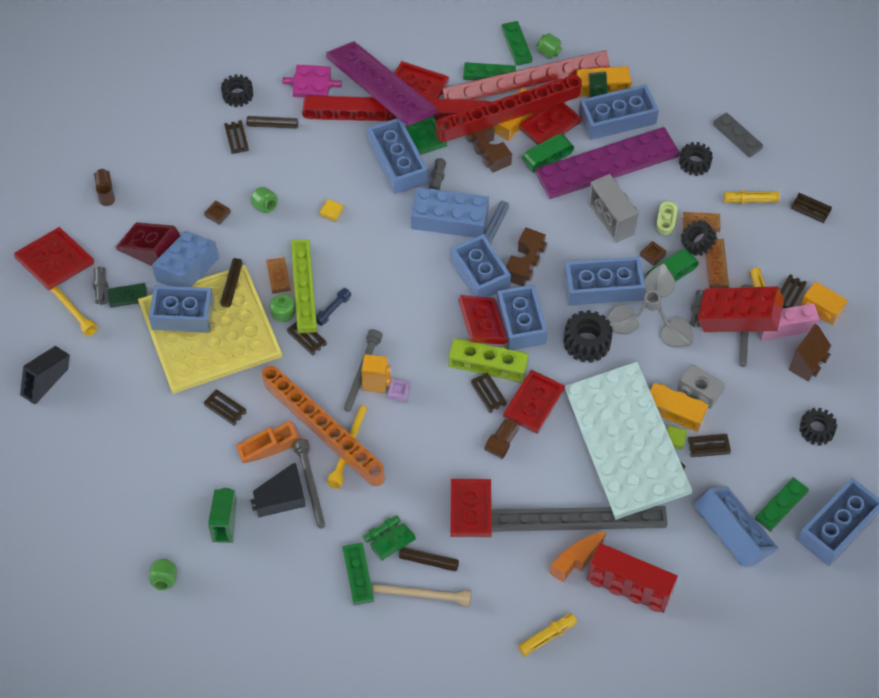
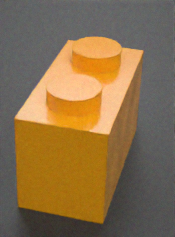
M815 281L804 295L800 306L814 304L819 318L833 325L845 310L848 300Z
M364 354L361 370L363 391L386 393L387 386H390L392 375H390L391 365H388V357Z

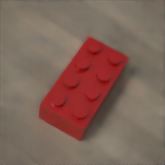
M778 286L705 288L698 321L704 332L778 331L784 298Z
M599 543L590 563L587 581L595 587L608 589L614 595L625 596L633 603L646 605L654 612L664 613L674 591L678 575Z

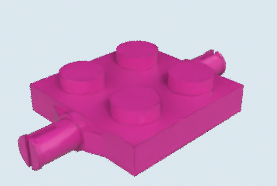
M297 64L293 78L283 77L282 84H293V97L305 98L306 96H328L331 87L341 88L342 81L331 80L330 66Z

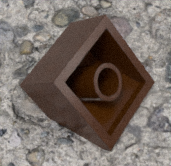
M814 324L798 346L789 367V371L808 382L813 376L817 377L822 368L820 365L822 362L826 364L831 356L829 353L831 344L818 325Z

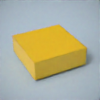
M327 199L319 212L320 216L336 222L344 210V205Z

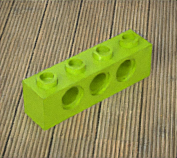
M454 338L448 357V367L478 374L488 372L492 377L523 383L529 354L522 351L508 350L504 347H494L485 343H475L466 339Z

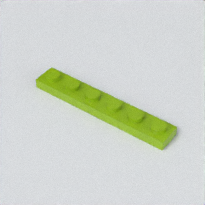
M309 239L291 240L297 332H317Z

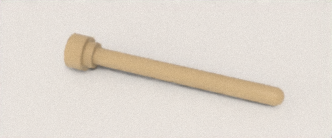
M379 584L372 586V591L375 593L456 601L457 604H461L463 607H470L471 590L452 593Z

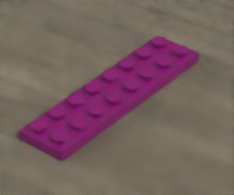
M355 41L326 52V58L407 126L436 114L437 108Z
M661 127L536 168L535 174L548 198L553 199L590 187L592 181L608 174L614 179L677 158L680 152L666 128Z

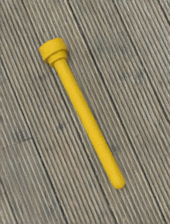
M57 286L51 289L53 294L80 323L81 331L85 336L93 335L98 329L94 321L86 319Z
M365 405L359 407L349 433L355 439L367 411ZM341 457L335 471L329 474L326 481L329 486L337 489L341 488L344 482V475L342 473L346 462Z

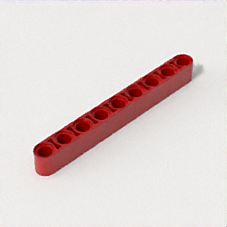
M571 75L441 118L436 123V137L441 142H447L576 99L581 95L582 79L577 75Z

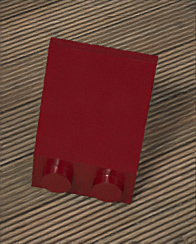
M136 222L115 248L152 266L181 235L176 227L172 225Z

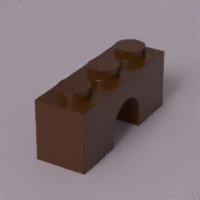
M493 126L466 135L467 140L470 143L472 142L476 153L481 155L485 166L489 167L492 173L506 168L512 163V153L504 142L499 144L489 143L494 140L495 129Z
M525 227L518 241V252L526 256L520 258L511 255L505 266L511 275L510 282L525 286L526 282L532 279L533 268L538 266L541 258L540 254L541 252L544 253L548 243L545 242L546 234Z

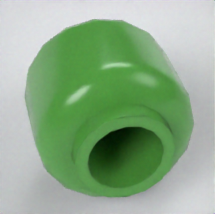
M551 33L543 34L536 44L538 47L537 51L548 59L553 58L554 55L557 57L562 50V47H560L561 40Z
M266 187L257 188L252 193L250 199L253 207L262 213L273 211L278 202L276 194Z
M279 294L272 298L270 311L273 319L278 322H287L293 318L295 306L290 296Z
M168 559L154 561L150 566V584L155 589L162 591L171 588L176 581V565Z

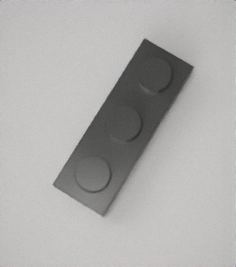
M727 112L714 120L713 126L749 158L762 150L763 144Z

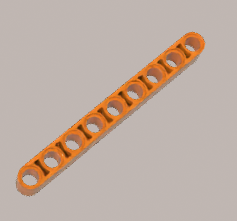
M267 366L263 369L262 378L264 386L271 394L370 485L380 486L384 483V468L378 459L277 367Z

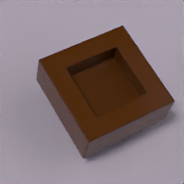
M215 200L204 213L206 218L220 225L231 211L230 208Z
M652 241L640 252V256L655 266L666 256L667 251Z

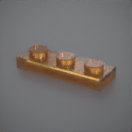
M724 239L715 240L716 245H712L713 249H708L709 253L706 254L709 288H728L729 279Z

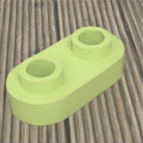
M666 201L660 205L656 230L662 235H669L674 231L678 207L673 202Z

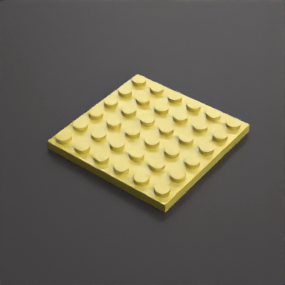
M246 265L241 267L233 300L229 308L222 307L220 303L229 270L199 279L192 286L212 288L214 304L209 333L152 330L149 314L153 294L138 299L172 394L283 357Z

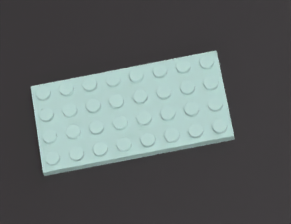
M638 362L565 386L566 395L615 520L693 494Z

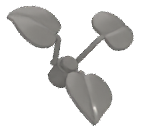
M665 264L659 265L646 276L644 280L645 303H642L637 314H635V310L631 306L622 304L613 308L606 320L609 319L611 322L610 326H612L613 332L630 334L639 327V322L636 318L641 315L644 308L651 311L659 310L666 325L661 331V338L666 345L683 347L693 343V331L689 323L680 317H674L668 323L662 311V306H660V297L669 296L675 289V280Z

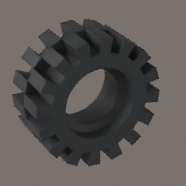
M234 74L233 78L231 75L228 76L229 80L225 78L221 84V92L226 104L228 103L229 106L234 104V107L240 104V107H243V103L247 105L249 104L248 101H252L254 95L253 86L247 76L243 78L241 74L240 77ZM234 89H243V91L239 93L231 92Z
M691 142L690 145L686 144L685 147L683 146L679 165L681 169L684 168L685 173L689 171V175L695 173V176H698L699 173L704 175V172H708L711 167L713 153L709 147L705 148L706 144L703 143L701 146L700 142H697L696 145H694V142ZM697 156L701 158L702 161L696 162L691 160L689 157Z
M698 220V223L693 221V225L688 224V229H683L685 234H681L683 238L681 242L694 256L698 254L703 256V252L705 254L709 253L707 250H712V245H716L717 233L706 221ZM704 234L701 240L694 243L698 235Z
M812 408L811 412L808 410L802 416L799 429L802 432L801 436L806 437L805 441L807 442L811 440L812 445H815V442H818V446H821L822 442L826 445L828 441H832L835 435L837 420L833 418L834 415L832 413L828 415V410L826 409L822 412V408H818V411ZM813 422H821L825 425L826 429L818 432L811 428V424Z

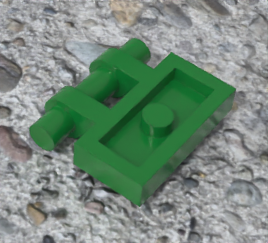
M398 515L385 519L383 524L369 529V533L363 536L366 543L374 540V542L370 543L371 549L382 561L416 540L415 534L405 523L396 526L401 522ZM389 530L388 533H386L385 535L381 536L382 533H384L385 531Z

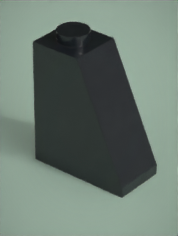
M54 346L23 366L20 395L34 405L38 403L68 370L70 354Z
M296 463L289 465L253 491L254 499H250L252 510L257 511L258 518L306 507Z

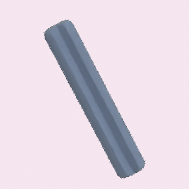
M501 201L484 233L490 245L509 209L508 202Z

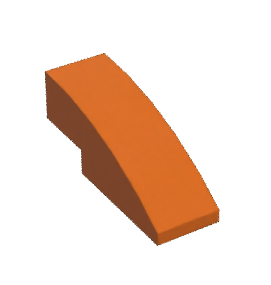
M288 421L275 429L271 427L236 445L242 462L248 463L292 448L293 443L300 440L301 436L296 425Z
M601 531L592 534L567 548L551 564L549 574L564 582L574 568L582 572L594 556L599 543H604L606 533Z

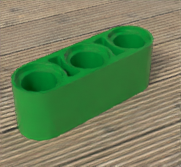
M558 134L527 150L523 154L522 160L535 173L536 168L557 162L570 155L574 150V146L564 134Z
M683 249L650 269L646 276L659 265L665 264L676 282L694 271L699 265V261L687 249Z

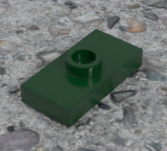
M606 71L588 73L589 98L607 94Z
M141 283L108 289L110 308L138 304V299L147 296L146 284Z

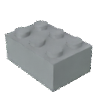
M608 174L592 181L588 205L614 242L617 243L635 235L639 213L637 208L630 203L627 194L622 192L617 180H614Z

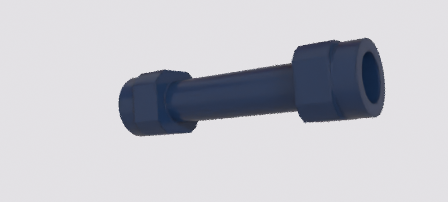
M347 288L341 289L337 293V298L324 311H319L316 314V323L320 326L326 324L329 321V316L342 302L346 303L352 296L351 292Z

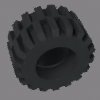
M587 310L585 313L579 311L578 315L575 313L572 315V319L569 318L567 320L563 343H565L564 348L568 350V354L570 356L574 355L573 359H581V362L589 360V363H592L594 359L599 361L601 356L605 357L611 346L613 328L610 326L611 322L609 319L605 320L606 316L603 314L600 316L597 311L591 313V310ZM582 333H591L595 335L597 338L593 340H586L580 337L579 335Z

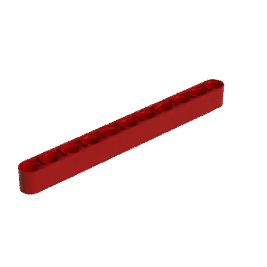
M306 96L303 99L302 115L307 119L391 121L397 119L394 114L373 97ZM426 99L437 108L436 114L433 115L436 122L441 118L490 102L487 100Z

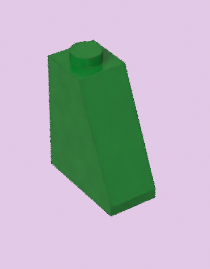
M230 488L214 489L208 521L212 542L233 543L237 497L235 490Z

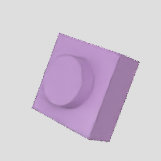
M391 379L388 399L407 402L411 382Z

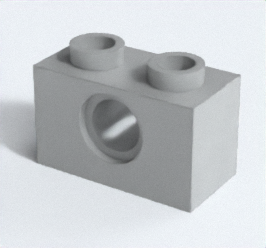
M691 364L680 379L677 390L693 399L702 400L711 409L723 393L725 383Z

